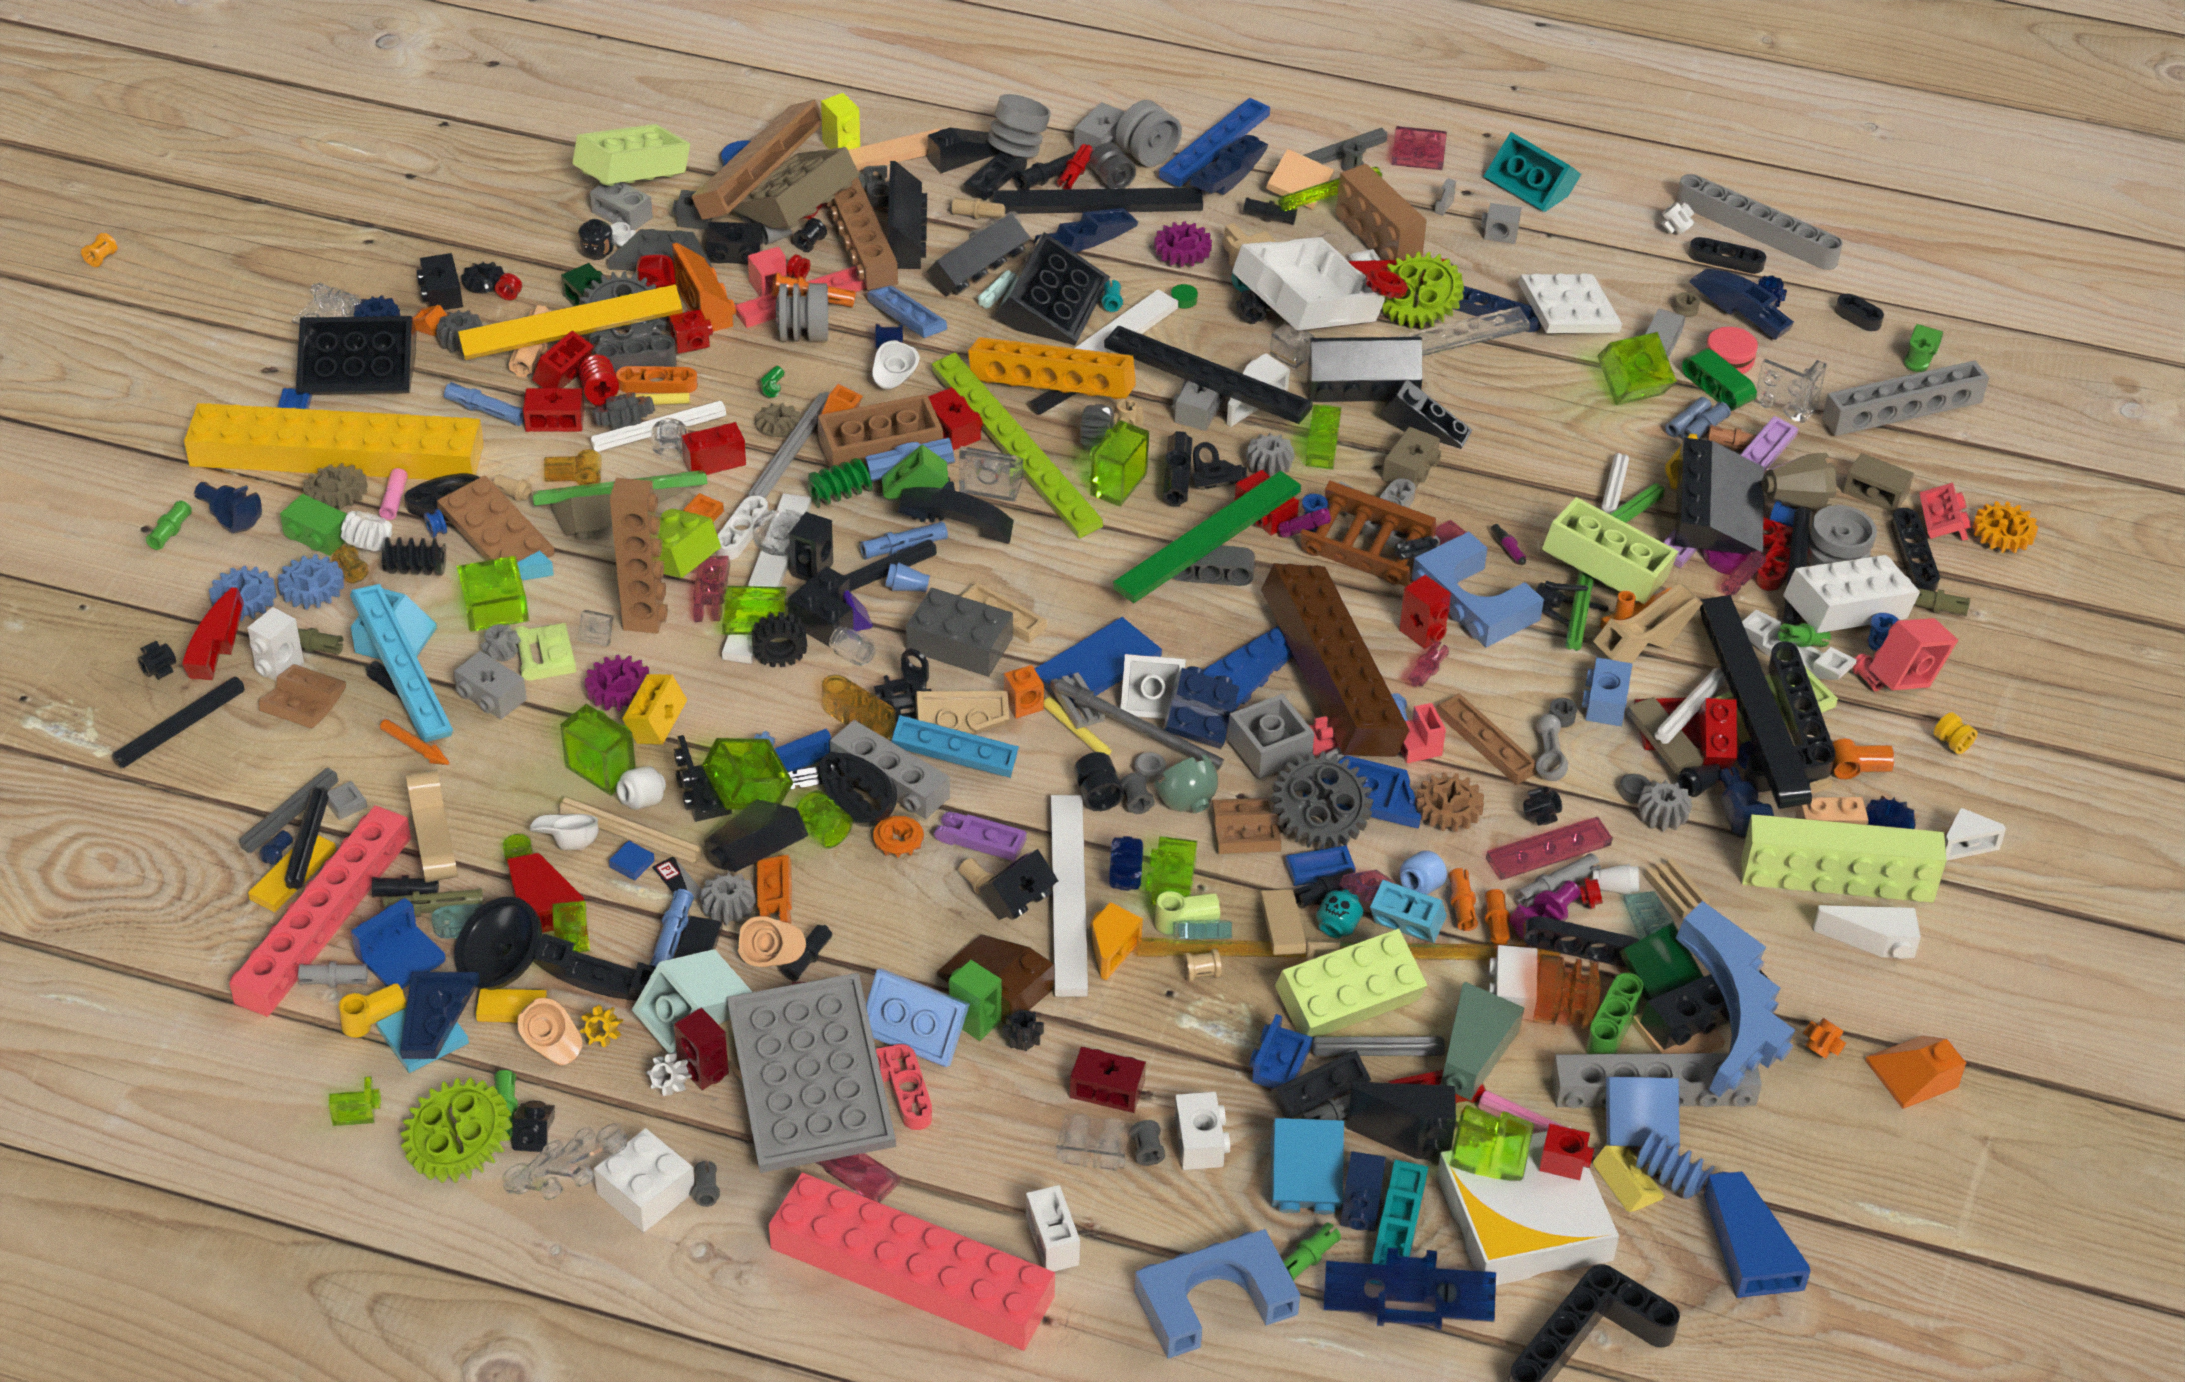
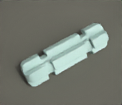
M1009 270L1005 271L978 296V305L983 306L985 309L991 307L1008 291L1016 274L1011 273Z

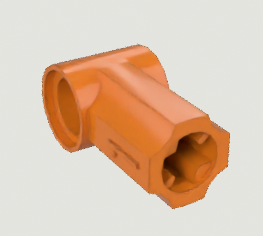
M1846 738L1832 742L1836 754L1833 771L1839 779H1852L1859 775L1860 772H1892L1894 751L1892 746H1856L1854 741Z

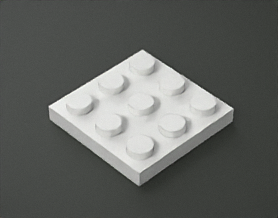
M1521 274L1518 284L1546 333L1620 332L1622 323L1593 274Z

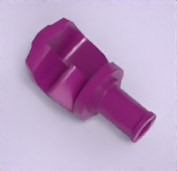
M1567 880L1555 892L1543 890L1534 898L1533 906L1525 908L1519 904L1509 919L1510 924L1515 929V933L1524 940L1523 924L1527 919L1535 916L1566 921L1568 918L1567 906L1581 894L1580 889L1574 882Z

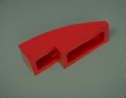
M231 587L218 599L195 630L182 662L190 679L213 680L219 654H232L244 606V601L238 588Z

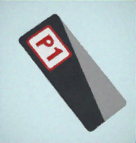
M675 857L666 859L652 867L673 894L675 890L685 889L693 894V900L700 897L701 888Z

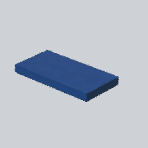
M1121 617L1035 668V671L1042 680L1044 689L1056 699V695L1050 688L1051 680L1056 678L1059 680L1066 675L1072 678L1073 674L1079 672L1088 688L1094 692V696H1097L1123 680L1125 654L1161 657L1162 649L1124 617ZM1069 697L1070 700L1072 701L1073 705L1075 706V708H1077L1076 705H1075L1074 702H1073V701H1074L1073 698Z

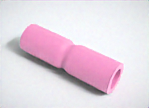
M395 468L390 473L386 492L379 510L380 516L386 520L396 518L401 496L408 478L407 472L403 469Z

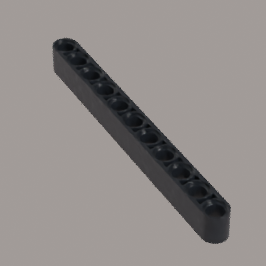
M1731 595L1700 599L1703 603L1700 606L1703 625L1734 699H1737L1738 711L1778 809L1811 804L1812 793L1808 777Z

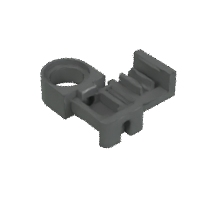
M887 166L864 167V174L859 172L858 178L863 189L865 190V187H867V198L871 206L876 208L889 206V182H885ZM882 194V195H885V196L877 197V196H874V195Z

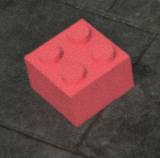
M1935 618L1898 620L1890 627L1889 635L1883 645L1875 652L1874 660L1869 669L1892 691L1928 688L1943 667L1958 639Z

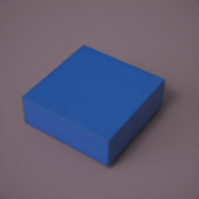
M628 841L609 860V866L635 881L655 861L654 853Z

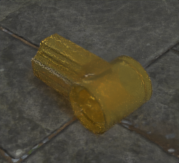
M583 450L577 456L544 458L546 482L576 481L579 485L600 483L602 456L595 450Z

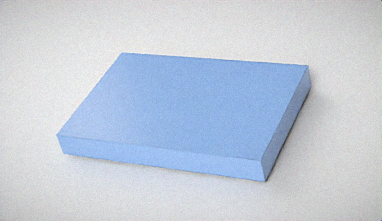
M882 968L877 969L866 1003L873 1038L889 1045H908L921 1058L944 1067L951 1065L970 1003Z

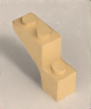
M1678 584L1636 616L1626 620L1610 619L1593 642L1611 660L1633 663L1648 643L1667 649L1703 603L1685 585Z

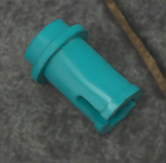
M1110 280L1104 284L1102 305L1109 312H1116L1123 305V298L1120 295L1121 285L1116 280H1112V287H1110Z

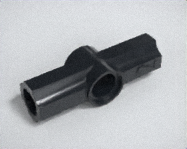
M1176 431L1173 435L1168 436L1167 455L1165 458L1163 501H1166L1169 506L1180 507L1181 504L1188 501L1193 438L1189 437L1186 432Z

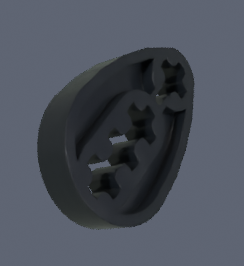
M460 473L423 482L405 493L406 510L411 514L424 518V513L429 512L433 514L434 510L438 509L437 500L481 477L474 474Z
M830 752L821 759L819 767L825 790L834 806L845 818L858 826L871 827L891 815L897 803V788L893 779L873 763L849 753ZM834 762L844 772L845 775L843 777L831 768ZM854 781L859 783V786L865 791L869 792L872 798L880 802L882 808L879 811L871 803L864 800L860 793L854 790L851 786Z

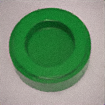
M1180 284L1172 288L1171 297L1178 300V308L1187 309L1197 304L1198 291L1191 285Z

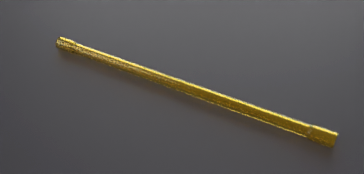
M1137 937V957L1184 956V953L1197 955L1210 953L1211 949H1217L1219 955L1223 957L1306 958V953L1273 954L1270 941L1176 940ZM1340 942V949L1360 942ZM1407 943L1414 959L1490 961V958H1496L1498 945L1535 948L1529 945ZM1537 948V963H1559L1560 953Z

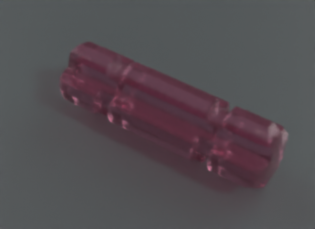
M1758 550L1751 552L1747 556L1746 561H1743L1729 576L1730 579H1726L1721 584V590L1725 595H1736L1741 589V585L1744 586L1757 572V568L1763 566L1766 562V557Z

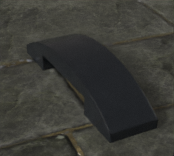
M935 487L904 488L898 508V513L926 520L928 513L978 526L983 528L982 537L1007 544L1011 541L1014 520L994 505L969 494Z
M544 933L533 961L549 974L573 986L596 994L633 1001L638 1000L656 968L638 962L637 968L632 969L573 951L574 942Z

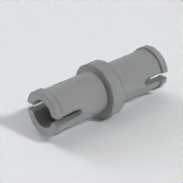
M330 961L329 965L299 964V985L329 984V988H336L337 984L367 985V964L337 965V961Z

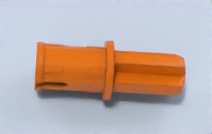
M1492 889L1485 894L1487 906L1485 921L1490 928L1492 943L1505 946L1510 938L1508 923L1511 915L1506 909L1505 893L1503 894V891L1500 889Z

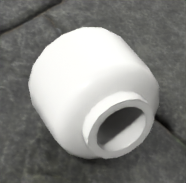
M642 766L627 770L621 775L617 784V795L624 805L633 810H640L656 805L662 800L666 783L664 777L651 766Z

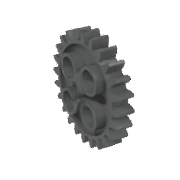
M623 271L621 278H617L616 274L612 272L611 279L609 280L604 275H601V284L594 280L591 281V289H584L585 297H580L579 305L615 298L619 294L629 295L656 289V285L653 284L647 287L646 277L640 282L637 281V273H634L630 279L627 278L626 271ZM668 316L583 335L591 334L589 337V343L591 344L596 341L600 344L606 341L662 335L661 331L666 329V322L664 321H667ZM625 329L628 333L620 334L616 330Z
M1324 751L1321 752L1319 759H1315L1313 753L1309 752L1306 761L1298 755L1295 765L1287 762L1285 771H1279L1278 781H1275L1272 790L1275 792L1272 793L1270 801L1277 803L1274 805L1272 813L1281 814L1277 820V825L1287 824L1284 834L1287 835L1294 831L1296 833L1294 842L1296 843L1302 838L1307 839V848L1312 845L1313 841L1318 843L1319 850H1322L1327 842L1331 848H1335L1338 840L1344 846L1347 845L1350 840L1349 836L1356 840L1360 833L1359 830H1365L1367 826L1366 820H1369L1372 811L1369 809L1372 807L1374 800L1367 798L1370 796L1372 788L1363 787L1367 777L1357 778L1356 775L1359 767L1351 770L1348 769L1349 759L1344 760L1340 764L1337 762V754H1334L1331 760H1327ZM1328 778L1334 784L1327 785L1321 779ZM1294 791H1303L1307 797H1299ZM1337 804L1346 805L1349 811L1339 809ZM1316 816L1323 821V823H1315L1310 819V817Z

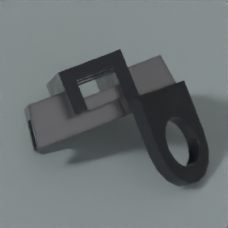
M1202 442L1195 446L1193 450L1195 473L1192 474L1196 488L1205 490L1233 485L1247 478V467L1234 465L1226 460H1220L1218 450L1213 444ZM1202 448H1207L1211 452L1212 460L1210 463H1204L1200 459L1199 453Z
M912 648L906 649L901 655V679L890 681L888 675L883 676L884 684L874 686L881 712L892 710L896 723L899 715L917 719L916 692L932 691L931 688H926L927 681L929 680L928 660L920 651ZM908 656L916 657L921 662L922 667L913 665L909 661ZM903 691H904V694H899V695H894V694H893V693H898V692H903ZM910 708L911 712L901 714L902 709Z

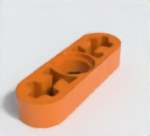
M625 366L616 372L619 390L625 393H691L698 387L697 373L690 367ZM654 378H662V379H664V380L659 381V382L650 381L651 379H654Z

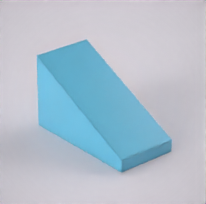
M540 550L509 566L512 582L554 576L552 561Z

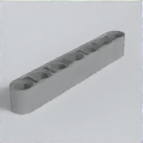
M1686 174L1681 177L1677 195V202L1680 206L1683 203L1688 204L1693 212L1818 268L1832 270L1837 267L1843 244L1839 237L1698 175Z

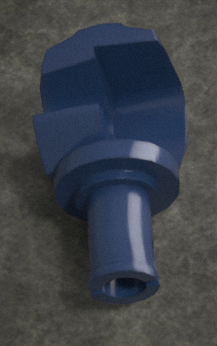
M200 482L195 488V498L210 504L211 514L217 518L223 528L231 533L250 530L262 515V504L259 494L254 492L247 496V485L237 489L230 485H224L217 489L207 482Z
M1727 767L1719 775L1725 787L1721 797L1722 808L1732 832L1739 836H1746L1751 814L1774 816V812L1770 804H1763L1757 801L1759 795L1755 785L1742 781L1739 770L1736 767H1731L1734 775L1731 776Z

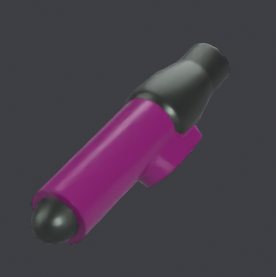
M1494 524L1491 527V531L1494 533L1499 544L1505 548L1517 564L1524 565L1526 563V556L1517 546V540L1503 530L1499 524Z

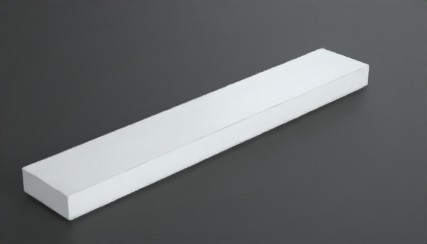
M1158 289L1079 344L1075 349L1116 353L1104 348V340L1118 325L1143 334L1178 309V300Z

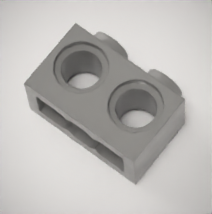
M619 182L615 183L614 186L600 184L590 191L592 213L613 224L624 222L630 226V230L635 231L653 218L651 196L626 183Z

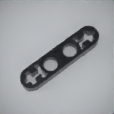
M1898 508L1893 513L1891 529L1907 576L1916 588L1936 592L1940 575L1919 515L1910 508ZM1905 539H1914L1918 541V543H1909ZM1918 558L1925 561V563H1916L1912 559Z
M1543 916L1531 917L1523 924L1524 941L1529 946L1620 967L1627 966L1619 951L1639 941L1638 938ZM1564 937H1576L1574 940H1561ZM1597 943L1606 944L1603 947H1591V945Z

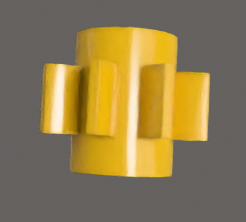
M598 1004L593 1007V1014L587 1012L582 1015L581 1018L586 1024L580 1030V1033H586L589 1038V1045L600 1041L604 1048L610 1044L609 1037L618 1039L622 1035L617 1030V1027L623 1022V1019H617L614 1014V1007L603 1011L601 1005ZM600 1020L604 1022L602 1028L605 1031L603 1032L599 1029L601 1024L598 1021Z

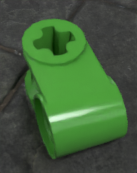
M1916 324L1909 342L1910 349L1904 360L1905 367L1915 372L1926 371L1934 354L1936 355L1943 331Z

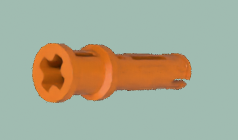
M776 272L772 283L771 295L776 297L779 293L780 283H787L788 296H793L794 283H798L801 296H807L810 282H806V279L800 276L796 279L781 276V273ZM828 286V303L853 307L856 295L854 290Z

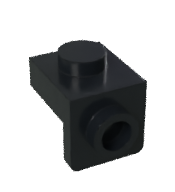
M537 1100L520 1104L513 1117V1150L546 1152L548 1148V1130L555 1119V1105H545L544 1102Z

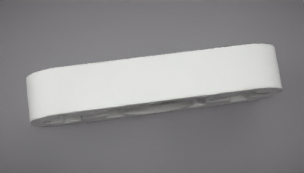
M750 496L743 500L718 533L721 548L715 553L719 558L732 560L740 556L768 518V502L765 498ZM739 525H746L749 527L746 530L735 529V527Z

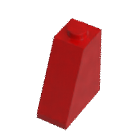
M540 853L507 859L513 895L524 900L536 910L541 921L542 933L588 924L584 897Z

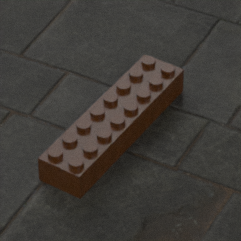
M1274 563L1261 591L1323 716L1328 718V726L1333 728V736L1342 754L1396 757L1410 729L1326 567Z

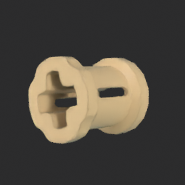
M1211 949L1210 953L1197 955L1184 953L1183 963L1187 981H1194L1195 978L1214 976L1215 979L1221 978V960L1217 949Z

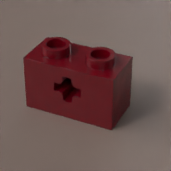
M1081 1047L1070 1076L1069 1098L1135 1113L1145 1084L1146 1061L1107 1053L1100 1049Z

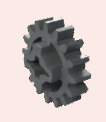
M635 392L608 397L606 404L594 408L592 413L597 426L611 424L612 429H620L640 424L641 418L653 414L655 408L653 399L650 396L636 397Z

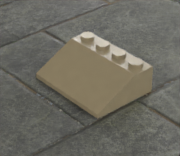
M847 147L797 153L777 167L732 210L768 227H784L785 230L797 226L800 223L799 219L815 213L818 205L834 199L836 192L849 188L852 185L851 181L860 174Z

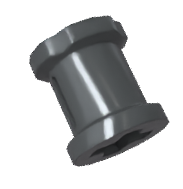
M1348 140L1344 143L1343 151L1345 158L1341 163V169L1346 171L1363 165L1362 158L1366 152L1365 143L1359 140Z
M1131 773L1121 779L1120 782L1124 789V795L1128 799L1127 807L1129 812L1143 814L1154 806L1155 800L1153 795L1148 793L1146 789L1147 781L1143 774Z
M1143 1120L1130 1128V1136L1135 1141L1137 1147L1135 1152L1136 1161L1143 1166L1156 1165L1165 1158V1150L1160 1145L1159 1140L1161 1129L1156 1121Z

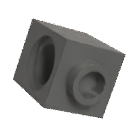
M681 190L679 199L674 200L673 216H677L678 227L708 230V222H712L713 218L702 220L691 197L696 191Z

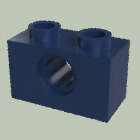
M1351 1151L1340 1226L1350 1227L1354 1230L1375 1232L1386 1157Z

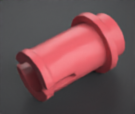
M1863 653L1854 658L1856 659V664L1853 666V673L1860 675L1873 691H1879L1886 685L1869 669L1873 661L1870 655L1866 656Z

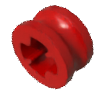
M797 254L793 255L787 263L786 275L791 278L797 279L800 276L805 279L810 271V260L802 258Z
M511 273L501 275L495 285L496 293L508 301L516 299L523 288L521 280Z

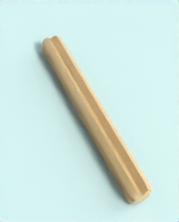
M564 797L562 802H560L559 808L562 815L588 814L598 818L599 829L690 863H697L701 857V847L694 843L570 797Z

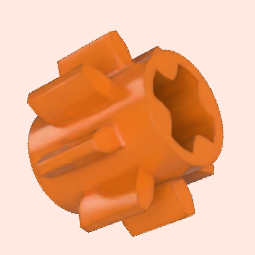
M1822 1018L1819 1024L1811 1020L1803 1032L1804 1035L1809 1037L1805 1046L1827 1059L1830 1052L1838 1056L1846 1045V1042L1840 1039L1844 1030L1825 1018Z

